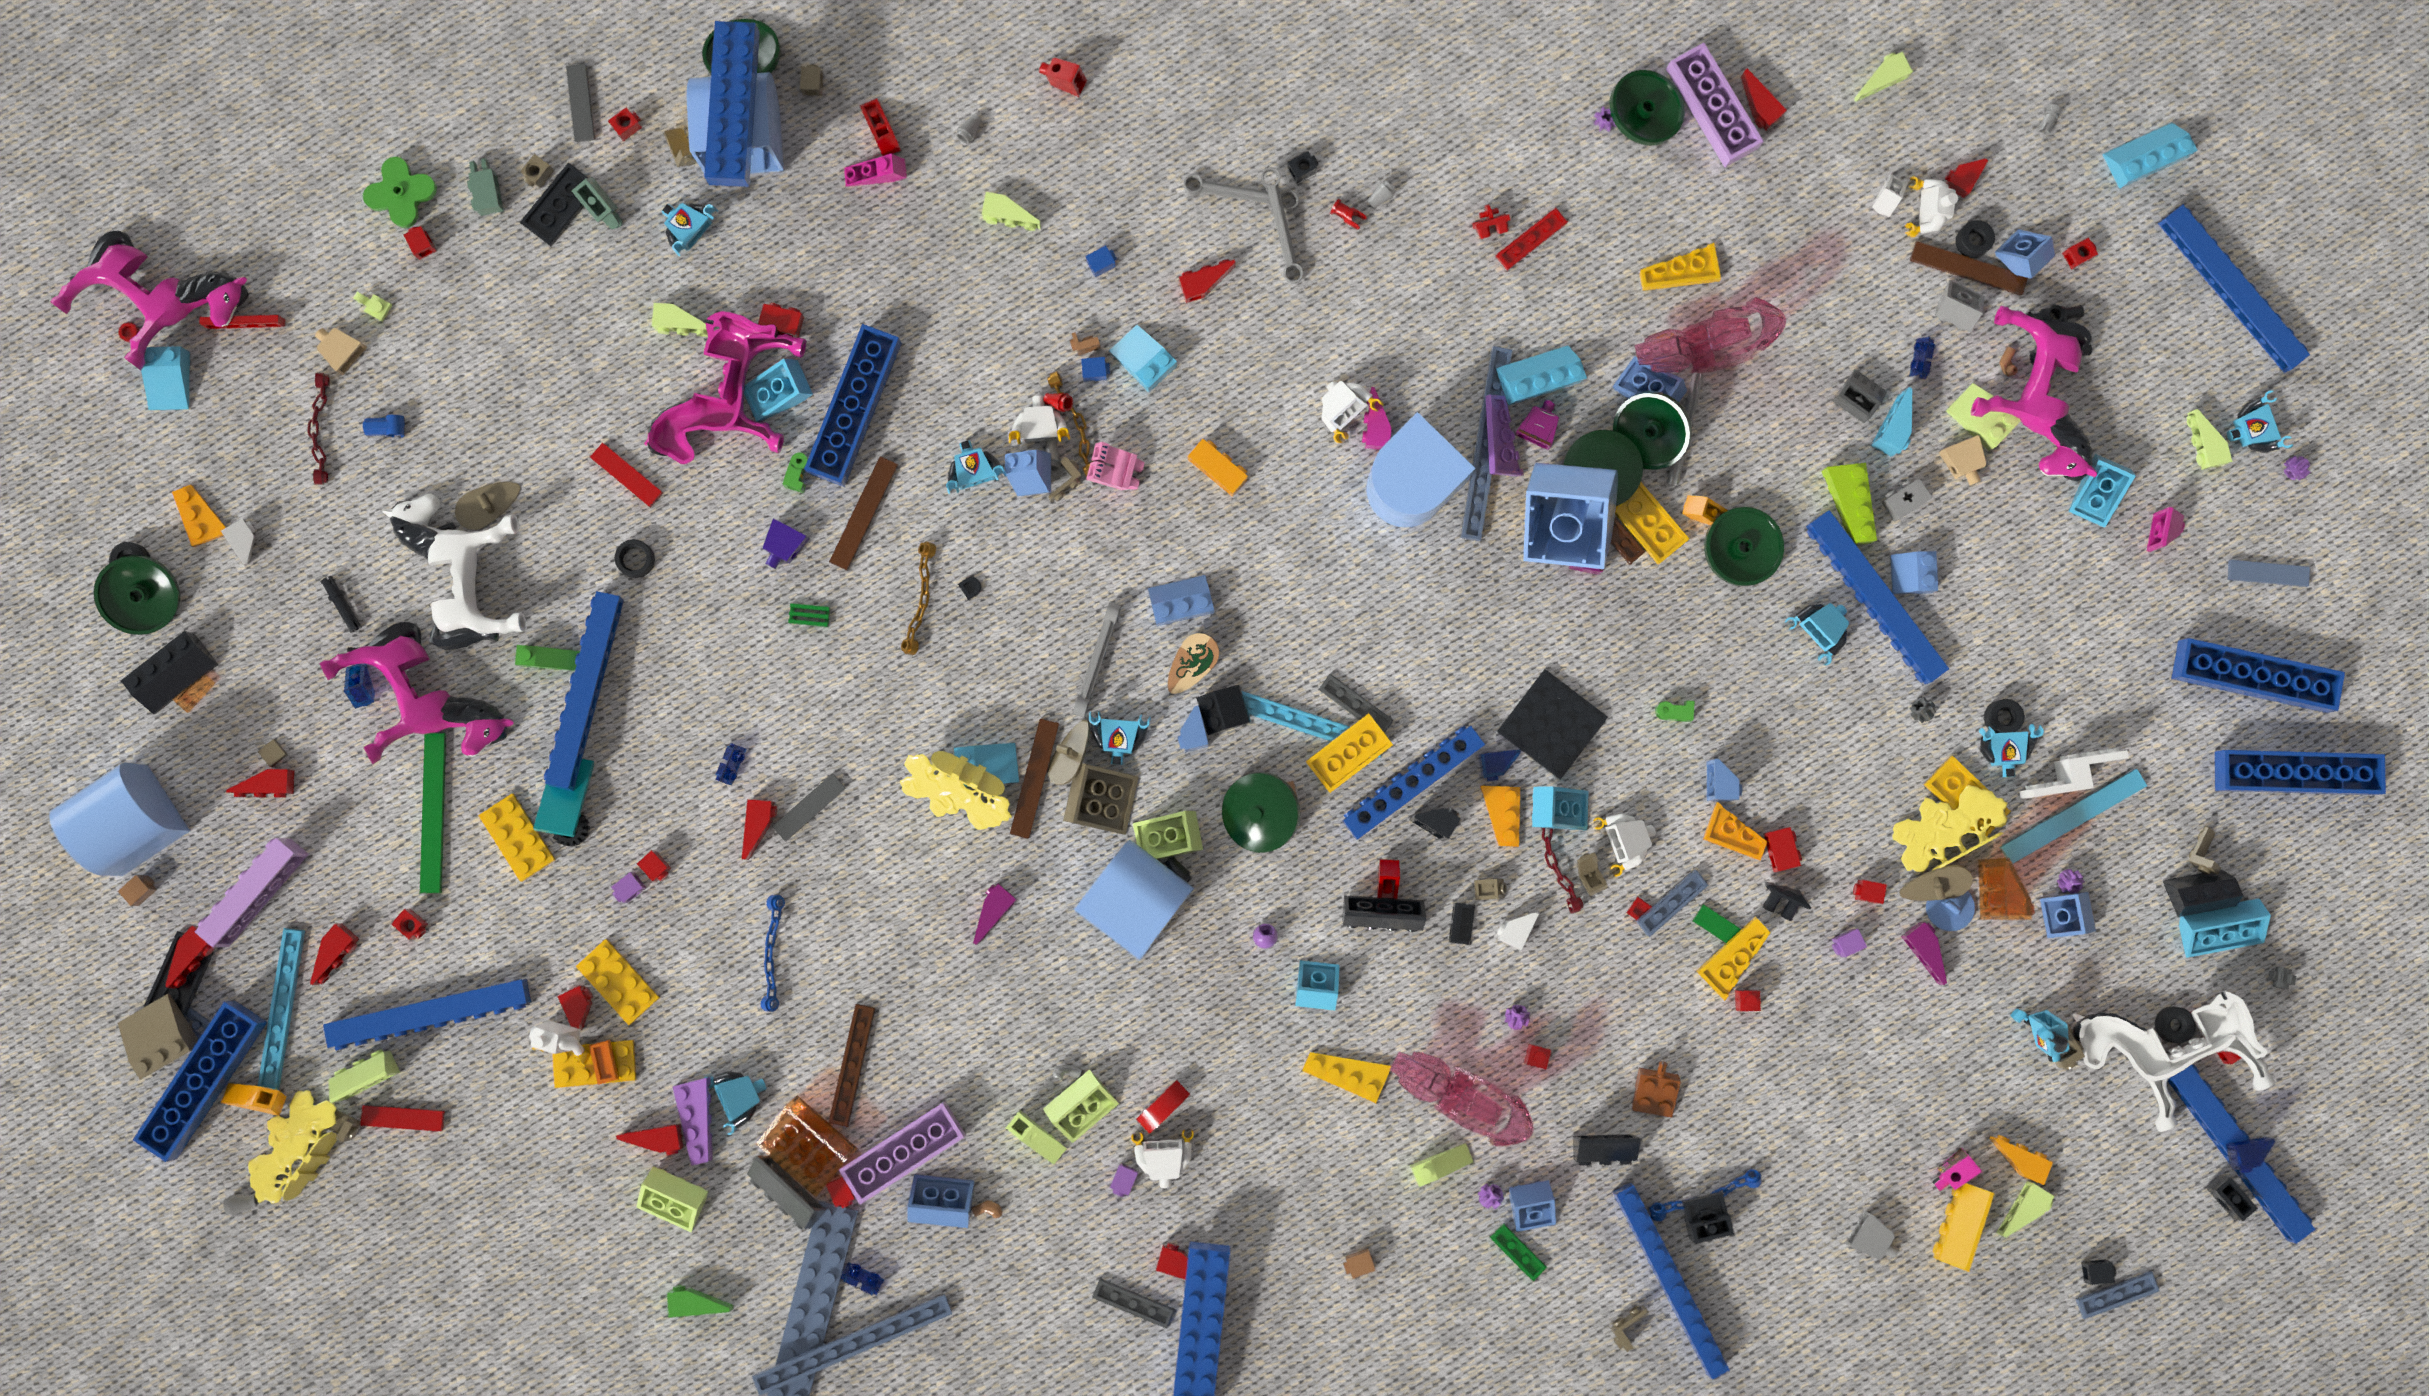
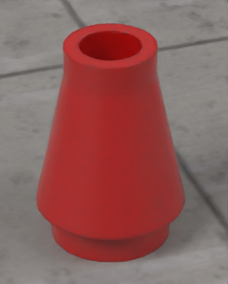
M1046 393L1043 398L1046 405H1050L1061 412L1069 411L1073 406V398L1068 393Z

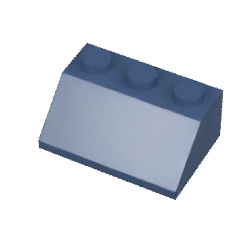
M1205 575L1148 588L1157 627L1214 613L1212 598Z
M914 1174L907 1206L908 1222L968 1228L974 1180Z

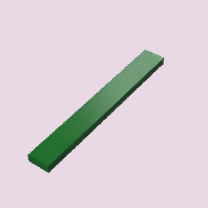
M445 733L424 734L420 893H442L446 765Z

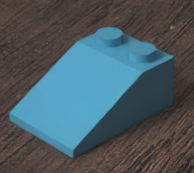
M1138 325L1131 329L1109 350L1148 393L1177 367V361L1166 349Z
M181 346L147 347L145 351V365L141 373L149 410L189 409L190 351Z
M785 358L751 380L744 388V395L756 422L763 421L794 407L813 395L798 360Z
M1910 387L1897 395L1871 444L1872 447L1890 457L1897 453L1900 454L1902 450H1906L1911 442L1909 437L1912 433V388Z
M2095 454L2092 467L2096 470L2097 476L2087 475L2081 480L2069 512L2102 527H2106L2136 475L2131 469Z
M1015 743L954 748L955 756L960 758L962 755L968 758L967 762L977 767L979 764L986 767L985 771L999 778L1003 784L1019 782ZM964 784V786H965L966 788H972V787H970V786Z
M1534 787L1532 796V827L1587 830L1589 791L1561 787Z

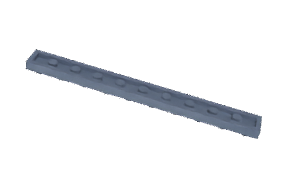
M1493 346L1491 349L1472 464L1475 470L1470 476L1460 536L1463 539L1481 541L1492 476L1489 469L1486 396H1505L1496 368L1510 364L1511 349Z
M943 1294L752 1375L759 1396L952 1315L946 1295Z

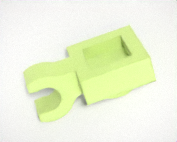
M357 292L353 298L366 306L364 312L382 322L392 307V304L374 294L369 299Z

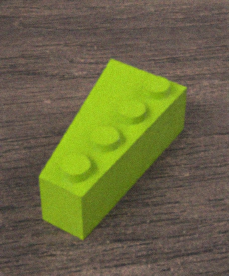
M1866 463L1831 466L1821 471L1822 475L1826 480L1828 490L1832 495L1846 533L1856 545L1871 544L1877 541Z

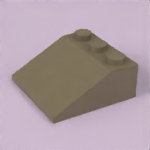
M1082 763L1078 774L1071 783L1063 821L1126 835L1139 777Z
M170 993L118 1022L129 1064L140 1080L192 1051L199 1040Z

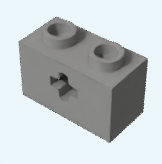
M1920 478L1914 482L1910 479L1901 485L1903 489L1897 492L1894 489L1885 495L1886 500L1882 504L1894 522L1933 498ZM1905 496L1909 498L1907 501L1903 500Z

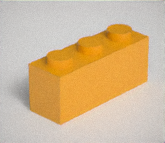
M1202 439L1188 455V460L1233 497L1248 480L1247 471L1240 465L1235 466L1231 462L1232 458L1225 452L1221 454L1216 450L1217 446L1212 441Z

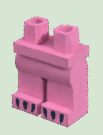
M1105 442L1096 443L1091 459L1094 462L1090 463L1086 480L1119 490L1138 489L1140 481L1133 478L1132 474L1133 471L1142 472L1144 462L1138 459L1136 454L1109 446L1110 444Z

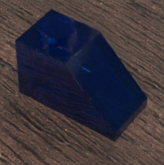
M362 663L347 667L345 673L344 692L355 709L374 703L375 690L367 665Z
M1520 749L1478 755L1481 778H1487V782L1498 781L1499 777L1507 772L1520 755Z
M2264 1136L2226 1144L2231 1168L2240 1170V1173L2252 1172L2253 1168L2260 1167L2275 1144V1139Z

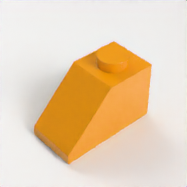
M1688 495L1682 514L1692 520L1711 525L1718 516L1728 510L1708 497Z

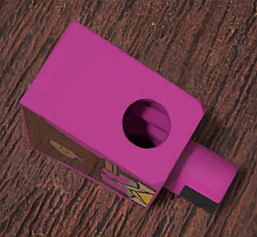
M1960 1148L1937 1168L1941 1175L1932 1182L1939 1191L1949 1184L1956 1190L1982 1171L1971 1157Z

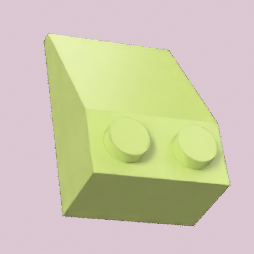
M1972 383L1946 412L1973 437L1979 435L1981 444L1990 451L1997 447L2020 423V419L2003 412H1989L1983 417L1971 416L1970 411L1977 397L1986 400L1993 397V395Z
M1182 811L1133 823L1137 845L1157 860L1203 850L1196 811Z

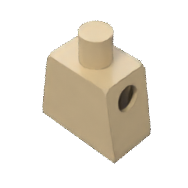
M321 328L315 334V337L321 341L316 349L331 367L341 375L346 373L367 348L358 340L336 328H333L330 332Z
M1979 435L1939 452L1955 479L1966 476L1970 486L1981 481L1977 470L1984 468L1986 461Z

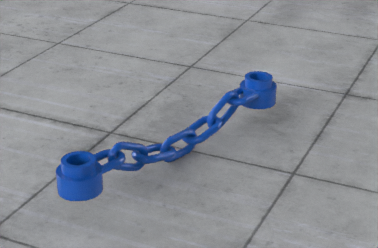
M770 895L766 902L768 909L772 911V921L765 942L764 970L768 984L767 995L761 1000V1008L767 1012H774L779 1007V1000L776 998L777 987L772 957L776 931L781 919V909L785 906V900L781 895ZM775 911H778V917H774ZM770 935H773L772 944L768 943ZM771 962V971H768L767 963ZM774 989L773 996H770V990Z
M1750 1169L1744 1176L1736 1178L1725 1187L1714 1190L1710 1194L1723 1191L1725 1197L1736 1188L1745 1185L1750 1188H1757L1762 1183L1761 1174L1755 1169ZM1745 1179V1182L1740 1184L1739 1180ZM1670 1201L1664 1204L1654 1203L1650 1207L1651 1218L1657 1222L1663 1221L1667 1217L1668 1212L1684 1209L1683 1206H1677V1204H1682V1201ZM1671 1205V1208L1666 1210L1665 1206Z

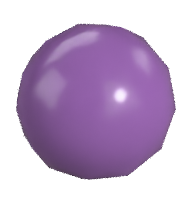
M1271 924L1258 925L1253 931V940L1258 947L1267 949L1276 944L1278 933Z

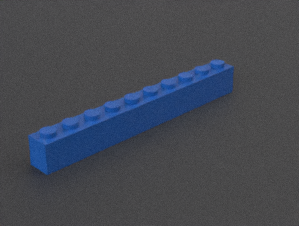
M2181 205L2158 223L2284 373L2295 368L2310 355L2306 346L2300 343L2294 336V332L2282 322L2280 315L2270 308L2268 301L2259 295L2255 286L2248 282L2243 276V272L2231 262L2229 255L2220 249L2217 241L2210 237L2205 231V227L2193 217L2190 209Z
M1826 511L1808 524L1806 528L1808 529L1807 534L1809 537L1818 542L1820 545L1819 550L1823 555H1828L1832 561L1831 566L1837 572L1840 571L1844 577L1843 582L1855 591V598L1860 603L1865 604L1868 608L1866 610L1868 615L1872 619L1877 620L1880 624L1878 626L1880 631L1884 635H1888L1892 640L1890 642L1892 647L1902 653L1904 663L1908 667H1912L1916 672L1914 674L1916 679L1926 685L1948 671L1949 667L1831 511Z
M596 591L595 596L591 599L590 606L592 609L590 615L586 618V632L580 640L582 647L580 653L575 658V672L570 677L571 688L565 696V710L560 714L561 725L555 733V747L549 755L550 766L544 774L545 784L551 787L574 791L624 603L620 596Z
M521 979L323 1024L327 1048L335 1047V1051L348 1048V1044L354 1042L355 1046L368 1044L367 1040L375 1038L376 1042L388 1039L387 1035L395 1034V1037L407 1035V1030L414 1029L416 1033L427 1030V1026L434 1025L435 1028L447 1026V1021L454 1020V1024L467 1021L466 1017L474 1016V1019L487 1017L486 1013L491 1011L496 1015L505 1013L506 1008L513 1007L514 1010L526 1008L527 1003L532 1001L527 979Z
M2191 1064L2183 1071L2170 1077L2167 1082L2287 1241L2297 1244L2316 1230L2311 1224L2313 1222L2312 1219L2299 1208L2300 1204L2297 1199L2290 1196L2286 1191L2287 1186L2285 1183L2277 1179L2272 1166L2267 1162L2265 1163L2261 1158L2262 1153L2249 1142L2248 1134L2242 1129L2240 1130L2236 1124L2237 1120L2224 1109L2223 1101L2219 1097H2215L2211 1091L2212 1087L2199 1076L2198 1068Z
M1628 1183L1612 1191L1707 1376L1713 1380L1730 1371L1635 1186Z

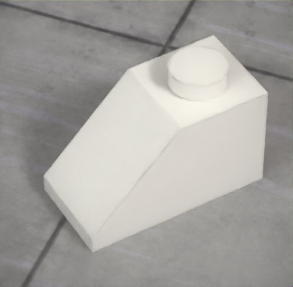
M1891 174L1872 207L1875 208L1877 213L1889 217L1903 198L1908 184Z
M241 519L221 530V532L243 565L247 566L255 541L253 533L256 530L250 521L245 522Z
M1532 912L1506 921L1505 925L1501 923L1496 933L1499 935L1498 940L1518 950H1522L1539 914Z

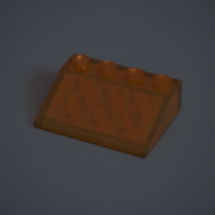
M2010 858L1979 859L1980 920H2032L2034 905L2031 903V898Z
M798 1095L783 1108L756 1143L759 1148L815 1197L819 1195L826 1184L832 1180L839 1169L844 1166L858 1149Z

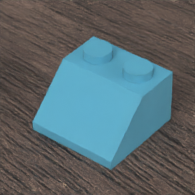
M1300 960L1295 1006L1335 1011L1338 998L1340 965Z

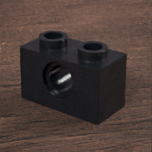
M2220 1174L2205 1187L2232 1219L2244 1222L2258 1209L2229 1176Z

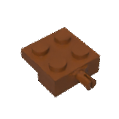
M1660 1061L1657 1071L1639 1068L1635 1083L1636 1090L1632 1102V1111L1672 1118L1681 1080L1678 1074L1666 1072L1668 1065L1666 1062Z

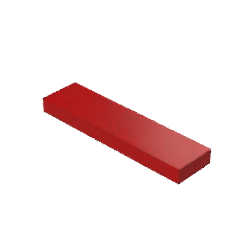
M1554 208L1497 253L1495 257L1508 271L1568 224V221L1557 208Z
M279 315L233 316L228 325L217 327L213 324L210 317H199V324L207 329L284 327L285 319Z
M603 442L590 456L593 461L650 508L663 494L661 490Z
M362 1105L360 1126L441 1132L443 1131L445 1111Z

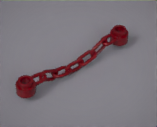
M316 372L315 386L320 388V394L317 395L312 404L314 412L312 419L308 421L307 433L313 440L312 455L316 462L319 463V469H314L313 482L314 485H324V483H328V472L324 471V463L327 458L323 449L317 443V436L319 435V422L317 418L319 411L323 409L328 400L325 395V388L330 386V376L324 372ZM321 397V399L324 401L319 408V406L315 405ZM311 423L313 425L316 424V434L312 432L311 435ZM319 449L323 458L319 460L314 450L318 451Z
M1542 828V839L1546 845L1544 856L1550 869L1554 870L1558 877V884L1565 891L1569 892L1571 898L1566 900L1569 911L1572 914L1577 913L1584 907L1582 899L1576 897L1574 884L1565 875H1562L1558 868V861L1555 853L1552 851L1550 842L1553 836V829L1550 828V836L1545 837L1546 828ZM1547 855L1553 856L1555 863H1552V866ZM1563 879L1570 884L1568 888L1561 883Z

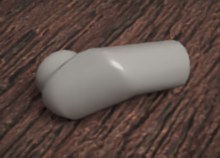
M1060 1065L1053 1069V1077L1059 1080L1063 1079L1064 1074L1079 1079L1082 1073V1069L1070 1065Z

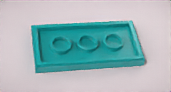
M582 759L574 791L545 785L533 827L534 831L575 836L595 762L593 760Z

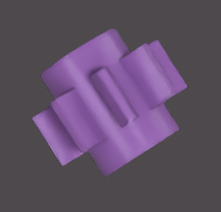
M1603 106L1600 111L1601 113L1596 112L1594 115L1597 118L1594 125L1600 127V132L1602 129H1607L1610 132L1611 126L1616 127L1612 119L1610 109H1605Z
M2296 456L2290 457L2284 463L2286 466L2284 473L2291 480L2304 479L2311 473L2308 470L2310 467L2309 461L2302 456L2298 458Z
M2071 869L2062 871L2057 880L2062 892L2065 893L2068 890L2070 894L2079 892L2083 887V883H2085L2081 873L2078 870L2073 872Z
M1513 1005L1512 1009L1507 1008L1505 1022L1508 1023L1510 1028L1520 1030L1523 1025L1528 1026L1530 1012H1527V1009L1522 1005Z
M1486 1183L1480 1188L1481 1191L1478 1192L1479 1202L1483 1207L1489 1209L1492 1206L1496 1209L1501 1205V1201L1504 1200L1502 1197L1503 1191L1498 1185L1492 1184L1489 1186Z

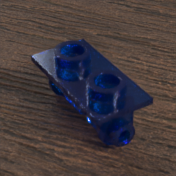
M1930 336L1916 340L1913 360L1910 364L1909 376L1911 377L1919 375L1920 379H1927V376L1930 375L1932 362L1926 361V358H1933L1935 348L1934 340H1931Z
M730 743L722 759L727 760V764L720 762L715 773V780L732 786L733 781L737 778V771L745 758L747 749Z
M850 1262L847 1263L840 1277L844 1283L857 1287L859 1282L862 1283L860 1290L871 1296L873 1294L878 1295L880 1287L885 1280L877 1273L864 1270L860 1265Z

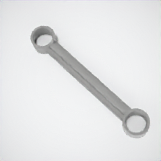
M1268 167L1262 172L1261 182L1268 189L1286 266L1283 276L1288 283L1296 284L1303 277V269L1296 262L1280 194L1279 183L1281 174L1276 168ZM1267 172L1276 173L1278 177L1277 182L1273 185L1265 183L1264 174ZM1290 267H1296L1301 273L1300 277L1295 281L1289 280L1286 276L1287 269Z
M1190 174L1184 179V190L1190 196L1207 193L1271 204L1267 191L1203 181L1197 174ZM1196 179L1200 182L1201 186L1198 190L1191 191L1186 186L1188 181ZM1286 190L1282 192L1281 198L1292 195L1296 199V204L1292 207H1287L1283 204L1284 211L1292 212L1298 207L1299 197L1295 191Z
M1110 602L1107 607L1104 622L1080 694L1073 709V715L1082 718L1086 715L1090 698L1121 610V605Z

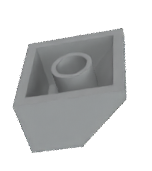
M1949 279L1936 307L1935 316L1943 322L1948 321L1954 324L1960 330L1971 332L1983 314L1985 296Z

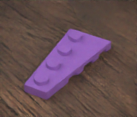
M1488 395L1486 396L1490 474L1523 476V469H1519L1518 459H1520L1519 452H1515L1513 443L1515 435L1509 426L1511 418L1506 397Z
M711 1077L673 1086L691 1166L713 1160L712 1134L710 1133L709 1126L712 1123L711 1115H709V1103H711L709 1084H711Z

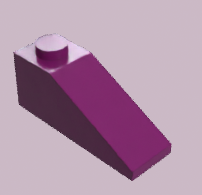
M993 884L986 891L988 896L984 899L973 941L975 945H978L1018 900L1000 884L996 886Z
M1919 922L1901 937L1937 984L1945 985L1947 979L1938 938L1934 934L1936 931L1929 923Z

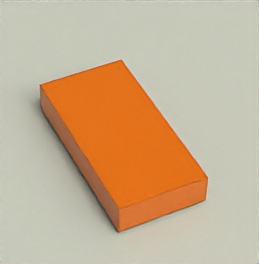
M611 1040L589 1045L597 1084L618 1080L619 1076Z

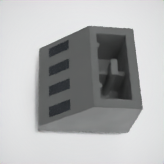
M1854 369L1832 401L1865 423L1881 405L1887 391Z

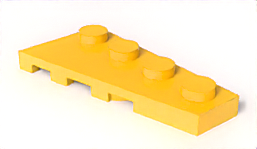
M1309 1052L1302 1071L1376 1103L1392 1066Z

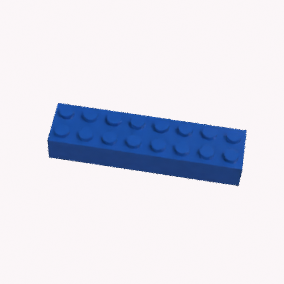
M715 21L704 178L709 185L749 187L760 35L755 23Z
M865 324L861 325L804 470L808 474L845 487L902 345L899 337Z
M2187 638L2178 641L2171 679L2330 713L2339 711L2345 672Z
M2252 750L2214 751L2215 791L2342 795L2386 794L2385 754Z
M235 1000L224 1001L133 1138V1141L164 1162L176 1160L268 1022Z
M1193 1241L1189 1243L1173 1396L1215 1395L1230 1259L1229 1245Z

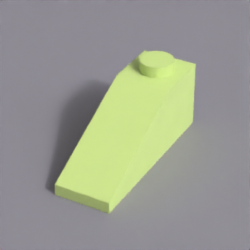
M1894 52L1884 57L1883 63L1854 98L1855 102L1901 82L1912 74L1913 71L1903 52L1898 54Z
M1464 1143L1414 1163L1410 1167L1417 1185L1421 1187L1473 1163V1159L1467 1144Z
M2027 1181L1996 1233L2003 1237H2008L2039 1218L2046 1211L2050 1210L2053 1205L2052 1200L2054 1196L2036 1184Z

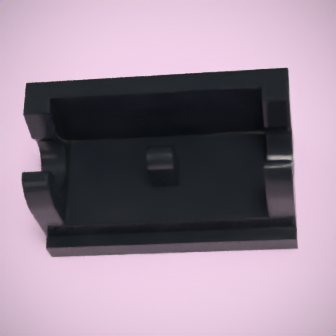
M1453 903L1448 942L1471 945L1475 905Z

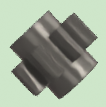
M1925 697L1917 699L1913 702L1912 707H1910V710L1913 712L1911 716L1915 721L1919 720L1921 723L1930 721L1936 713L1934 709L1935 704L1931 700L1927 701Z
M2276 967L2275 971H2269L2268 980L2273 982V987L2289 990V985H2295L2297 976L2292 975V969Z

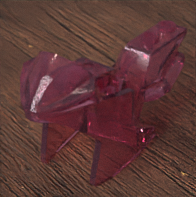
M1754 297L1746 302V306L1714 311L1711 318L1686 327L1682 331L1669 328L1647 336L1643 343L1634 345L1638 364L1650 365L1651 371L1655 373H1679L1688 368L1692 363L1693 370H1691V373L1693 374L1714 372L1740 365L1753 359V353L1758 350L1764 351L1779 337L1785 328L1786 317L1777 307L1765 300ZM1759 312L1762 319V331L1759 339L1746 348L1724 355L1722 362L1716 363L1713 351H1719L1724 347L1752 337L1749 320L1743 317Z
M1414 1051L1412 1056L1398 1052L1390 1068L1400 1078L1398 1083L1420 1101L1432 1103L1440 1099L1438 1105H1434L1435 1109L1458 1123L1459 1126L1489 1137V1142L1493 1146H1510L1522 1143L1532 1136L1534 1125L1531 1116L1518 1095L1510 1097L1500 1088L1479 1075L1458 1066L1453 1068L1456 1070L1451 1077L1450 1067L1440 1058L1419 1051ZM1475 1080L1480 1081L1499 1094L1510 1104L1511 1111L1508 1123L1496 1134L1456 1118L1459 1111H1462L1479 1121L1496 1126L1504 1108L1483 1093L1472 1088Z

